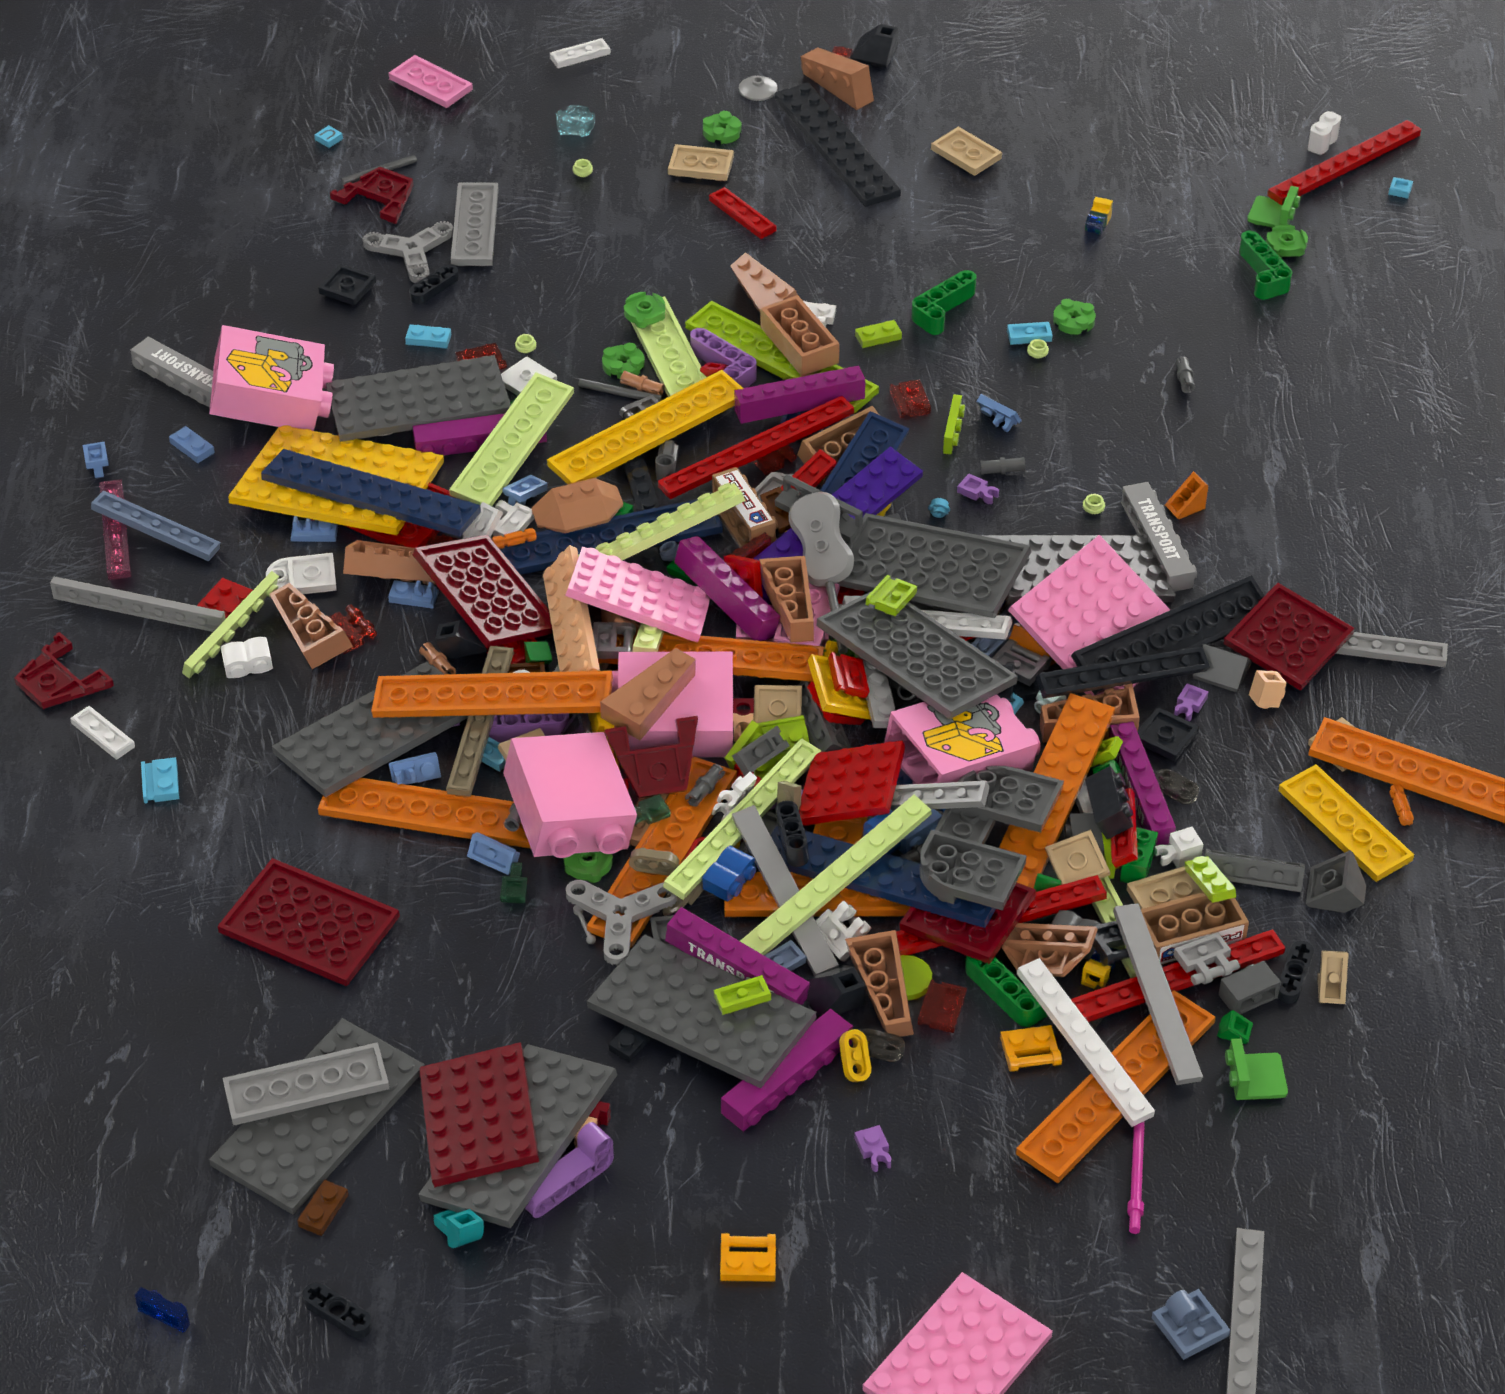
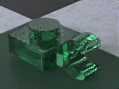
M660 794L639 801L638 807L634 806L637 813L634 825L644 820L650 825L670 817V809Z
M512 862L510 877L503 876L500 894L501 902H526L528 878L522 877V863Z

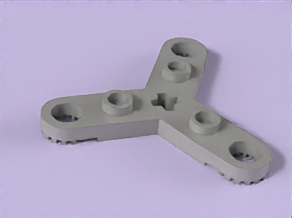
M440 221V223L437 222L431 228L428 227L410 238L391 234L382 235L378 234V232L371 234L369 232V234L363 236V246L369 251L403 257L410 281L417 283L430 274L425 252L450 239L453 236V225L448 221L447 223L446 221Z
M574 880L566 886V898L569 902L606 921L605 961L607 960V963H611V965L616 964V966L629 954L632 922L655 914L663 908H668V906L672 907L677 902V896L663 887L664 883L657 884L622 899L584 880ZM577 888H579V890H584V893L581 895H575L572 893V891L574 892L575 890H577ZM664 891H666V893L669 892L671 896L668 898H661L659 896V893L662 894V892L664 893ZM616 911H620V913H624V915L620 916V914H616ZM617 948L623 952L620 955H612L610 953L614 949L617 950Z

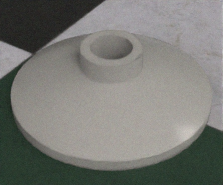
M752 76L744 79L739 84V92L746 99L763 101L775 96L777 84L768 77Z

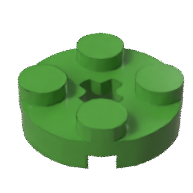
M721 111L719 114L703 119V136L710 142L715 143V140H721V144H727L736 141L740 137L741 121L737 117L732 116L729 111Z
M1277 225L1272 228L1270 233H1267L1266 243L1280 258L1283 256H1302L1307 248L1308 236L1306 232L1302 229L1300 232L1295 230L1293 225Z
M646 292L630 295L624 305L626 319L635 323L638 328H645L648 325L664 320L665 301L660 295L652 293L653 296L646 295Z
M1063 299L1061 304L1054 310L1053 322L1058 325L1059 330L1068 334H1081V331L1085 329L1089 331L1095 324L1094 306L1090 303Z
M634 343L607 347L603 351L602 368L609 376L613 374L617 375L618 379H621L624 371L639 375L640 370L644 369V354L636 348Z
M601 851L575 853L563 858L565 872L576 879L588 880L592 883L600 881L602 876L610 871L613 864L612 854H605ZM592 856V860L585 861L584 859H582Z

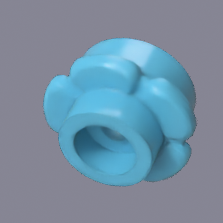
M935 498L928 506V510H930L934 517L942 518L948 514L950 507L947 500Z

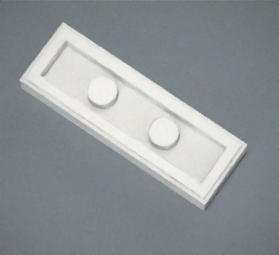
M601 38L551 52L550 59L557 68H562L609 55L610 47Z
M90 706L70 718L71 723L116 760L135 748V743L132 739Z

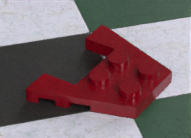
M378 167L360 176L359 181L355 183L348 182L344 185L343 189L339 191L335 189L330 192L331 200L345 205L356 194L379 201L386 205L380 211V218L396 224L414 183L412 178L383 167Z
M60 632L53 637L54 641L50 645L46 644L41 649L42 653L36 660L32 659L14 677L16 685L42 709L114 686L113 679L101 668L79 680L63 666L57 658L71 651L73 647L72 642Z
M698 716L675 720L679 744L631 751L626 726L604 730L605 736L638 799L687 791Z

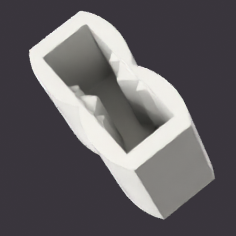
M1327 111L1320 116L1319 121L1311 127L1308 151L1319 155L1327 152L1329 145L1333 144L1338 138L1341 121L1340 115Z
M255 637L245 642H230L220 647L227 678H240L249 673L258 674L273 669L266 637Z

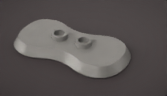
M815 492L805 495L796 500L789 511V524L802 543L808 581L815 586H825L828 581H833L835 584L844 580L850 575L854 566L853 553L843 540L839 529V503L833 495L827 492Z

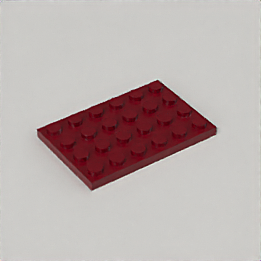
M488 535L414 549L412 554L486 648L553 634L549 609Z
M272 858L217 927L218 932L339 984L348 986L398 920L400 913L398 909Z
M521 1042L420 1067L431 1178L434 1188L539 1162Z

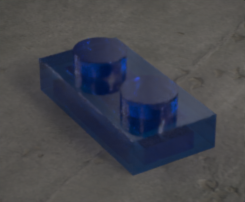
M142 1287L135 1294L138 1311L183 1333L190 1326L187 1309L181 1303L171 1302L157 1291H148Z

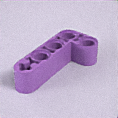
M695 328L691 331L690 346L696 357L707 363L727 364L728 367L723 371L743 388H747L756 381L757 361L754 357L704 328Z
M569 713L495 715L489 737L502 743L541 728L545 736L559 735L569 722Z
M590 1122L579 1131L577 1136L578 1147L557 1161L529 1201L525 1209L533 1217L539 1218L611 1165L614 1158L613 1140L596 1123Z

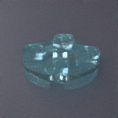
M570 105L567 106V110L562 112L561 109L557 112L556 126L562 135L588 136L590 130L595 126L594 112H589V108L586 106Z

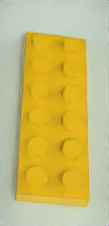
M1315 764L1279 784L1278 791L1344 853L1351 850L1354 853L1358 866L1375 882L1413 861L1414 854L1318 765Z

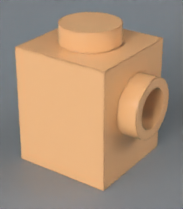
M1256 670L1249 696L1260 708H1279L1281 699L1285 695L1287 683L1277 671Z

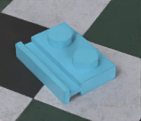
M176 757L152 760V763L146 764L145 761H142L144 803H148V800L160 802L179 799Z

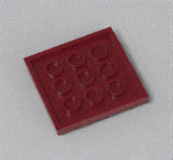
M1277 583L1224 638V645L1244 657L1250 658L1252 662L1267 671H1277L1285 682L1301 691L1354 634L1355 628L1287 587Z
M1016 882L1004 909H996L985 928L911 906L899 923L900 930L990 964L1036 897V889Z

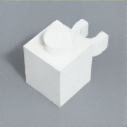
M1189 827L1170 833L1169 845L1155 846L1154 854L1156 856L1164 855L1161 856L1160 861L1162 866L1168 865L1173 861L1175 866L1180 868L1185 866V861L1202 856L1203 843L1194 828Z

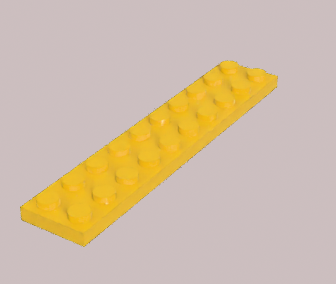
M720 370L547 459V466L567 484L597 478L664 443L666 440H670L735 406L734 390L743 389V387L723 370Z

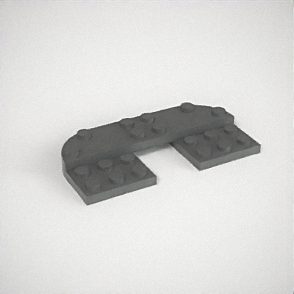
M988 766L986 770L980 771L977 774L975 771H971L958 780V782L987 781L990 787L985 807L946 809L935 830L930 831L923 844L919 873L924 886L933 895L938 897L940 901L954 904L956 898L1003 910L1026 864L1027 856L989 846L985 842L996 821L1041 833L1063 789L1064 781L1008 766Z

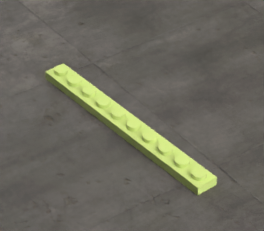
M801 738L664 881L663 887L684 900L702 881L708 868L717 861L724 849L729 845L734 847L742 839L732 819V814L755 805L762 818L777 802L778 782L788 781L795 783L810 767L814 756L821 752V750Z
M915 794L747 934L740 942L762 955H766L932 815L931 809Z

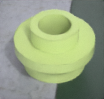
M586 159L577 160L573 166V173L579 177H586L593 172V166Z
M522 334L517 338L515 348L519 352L530 353L535 350L536 341L532 335Z
M1041 339L1031 341L1027 348L1028 354L1037 359L1045 357L1049 351L1047 343Z
M1090 494L1083 501V509L1090 514H1099L1104 511L1105 502L1100 495Z

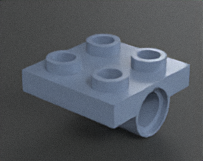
M1199 1289L1189 1294L1185 1290L1176 1292L1167 1300L1164 1307L1154 1311L1152 1314L1154 1322L1183 1360L1230 1336L1231 1330Z

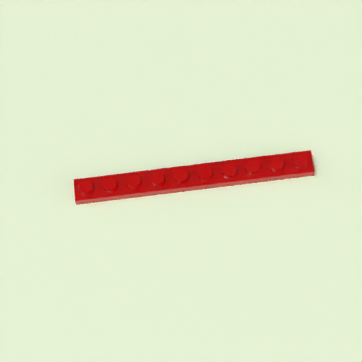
M1406 120L1268 189L1267 196L1283 205L1291 186L1299 187L1298 196H1301L1420 136L1421 128Z
M843 396L837 397L658 480V488L669 499H673L711 481L714 474L735 467L739 468L853 415L854 407Z
M1098 875L1038 891L1018 923L1058 913L1059 910H1069L1107 899V892ZM902 930L896 932L900 956L911 955L941 946Z
M1272 929L1229 944L1231 954L1226 959L1228 961L1236 959L1240 965V968L1237 970H1240L1251 964H1257L1283 955L1286 948ZM1179 962L1162 967L1171 992L1194 986L1191 982V976L1197 974L1196 970L1186 973ZM1214 962L1206 966L1211 969L1217 965ZM1137 976L1071 999L1087 1022L1146 1002Z

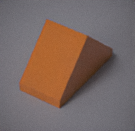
M1193 471L1166 502L1165 506L1178 519L1204 510L1206 507L1208 485Z

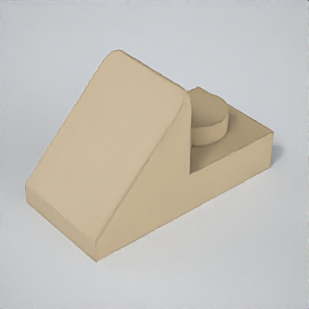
M1321 951L1320 973H1318L1319 1003L1345 1004L1348 952Z

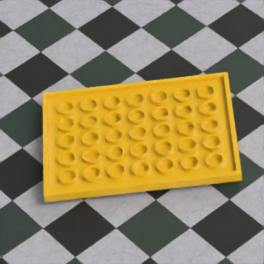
M284 425L277 428L228 498L230 504L397 535L406 521L264 481L261 478V472L283 449L427 489L429 482H432L443 465L444 455L433 452L421 453V451H416L412 448L396 447L391 444H380L369 440L354 439L340 442L339 436L332 435L331 433H321L310 429H300Z

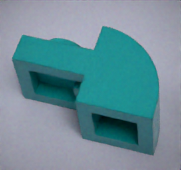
M471 1209L460 1213L447 1210L434 1215V1225L447 1235L448 1246L451 1248H457L474 1242L483 1236L484 1221Z

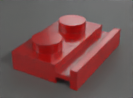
M831 652L828 662L834 690L838 692L841 689L844 690L845 694L866 698L870 691L863 660L843 654L839 657L835 655V652Z

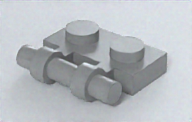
M1218 932L1174 948L1173 955L1185 972L1196 970L1197 974L1191 976L1193 985L1210 983L1213 978L1218 976L1226 977L1231 975L1232 971L1240 968L1239 962L1236 959L1232 961L1226 959L1230 957L1231 949ZM1214 962L1217 965L1211 969L1206 966Z

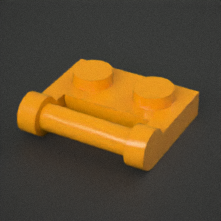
M1051 1025L1001 1032L1000 1039L1010 1072L1018 1071L1019 1068L1045 1064L1057 1066L1062 1064L1061 1052L1058 1050Z
M721 1233L720 1281H775L776 1234H768V1237L730 1236L728 1233ZM729 1247H767V1252H729Z

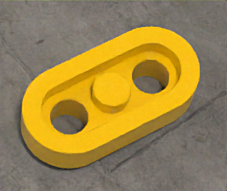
M860 1030L846 1031L841 1035L839 1041L844 1074L851 1082H861L866 1080L871 1074L867 1039ZM849 1040L853 1042L852 1048L849 1046ZM854 1065L857 1067V1073L853 1071Z

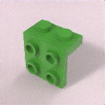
M1290 187L1283 205L1269 197L1257 196L1248 215V222L1272 228L1277 225H1289L1290 220L1294 219L1296 208L1300 204L1301 196H1298L1299 187Z
M1231 1039L1230 1049L1225 1051L1226 1065L1230 1066L1229 1080L1231 1087H1234L1236 1100L1285 1098L1288 1094V1088L1280 1054H1245L1242 1039Z

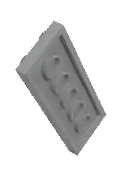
M458 183L451 265L492 266L499 191L498 183Z
M378 1042L223 1078L233 1126L389 1089V1082Z

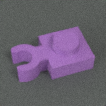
M968 474L957 486V493L975 501L980 497L985 503L992 504L993 496L999 497L998 488L993 486L987 487V481Z
M1186 684L1177 698L1174 715L1178 716L1180 713H1185V720L1190 721L1193 711L1199 713L1208 698L1209 691Z
M880 1125L855 1132V1141L863 1158L871 1157L872 1170L874 1172L878 1171L877 1162L879 1161L885 1162L887 1168H891V1156L887 1153L889 1152V1144Z

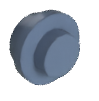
M675 541L666 542L660 547L662 560L673 561L675 559L679 546Z

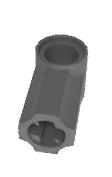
M666 440L663 444H660L658 456L655 459L657 481L675 473L679 446L673 441Z

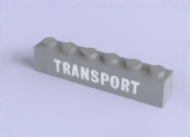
M147 337L131 349L132 364L136 369L142 370L151 377L164 382L169 387H173L184 395H188L199 403L210 407L212 370L150 337Z
M1149 482L1123 486L1121 503L1136 533L1144 535L1143 537L1146 543L1149 544L1154 558L1159 563L1161 572L1167 578V583L1171 585L1174 592L1193 588L1194 579L1197 577L1196 567L1191 564L1187 550L1183 549L1179 535L1175 534L1172 521L1166 517L1164 506L1160 505L1156 491L1152 490Z

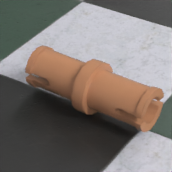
M624 371L621 375L620 383L637 388V391H645L661 396L664 392V384L649 380L647 376H638L628 371Z
M430 642L423 644L428 651L422 646L420 647V654L427 659L430 665L435 666L445 675L448 674V671L451 674H456V669L450 665L446 656L438 652Z

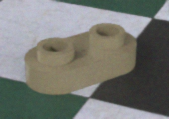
M637 848L631 852L629 865L639 872L670 875L679 866V858L669 851Z

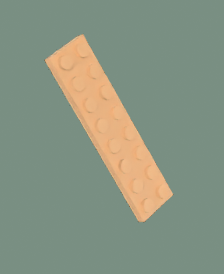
M571 545L558 555L557 560L550 567H547L543 574L560 672L600 671L588 604L565 596L579 558L577 548Z

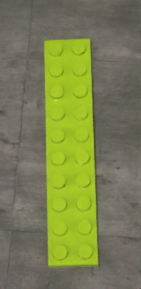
M710 301L685 322L686 329L692 331L695 328H704L754 357L757 361V366L784 380L803 377L761 329L760 325L713 301ZM835 364L807 375H813L844 368ZM865 379V399L849 402L854 407V414L879 393L878 385Z

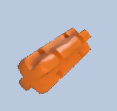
M529 528L525 529L524 532L516 531L504 534L503 537L501 535L492 538V541L501 549L505 545L509 547L525 543V541H535L537 535L535 529Z
M1400 784L1392 785L1389 793L1391 798L1394 799L1392 801L1399 816L1400 824L1410 826L1413 824L1414 817L1410 811L1411 808L1407 797L1404 794L1405 791Z

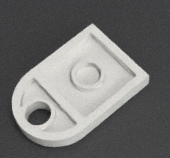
M333 553L282 558L273 562L266 571V576L271 571L278 576H282L277 582L278 589L290 583L302 594L337 591Z

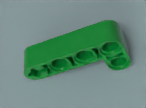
M1243 232L1239 253L1257 273L1254 287L1255 297L1265 300L1289 292L1292 279V270L1257 232Z
M970 270L961 271L914 298L912 301V321L930 334L939 335L943 333L945 329V312L975 295L976 274Z
M966 955V974L1018 1025L1030 1027L1048 1016L1029 989L995 957L988 964Z

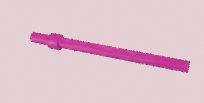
M1145 1121L1135 1125L1133 1132L1131 1200L1128 1201L1127 1214L1130 1216L1129 1231L1133 1234L1140 1232V1220L1144 1213V1203L1141 1201Z

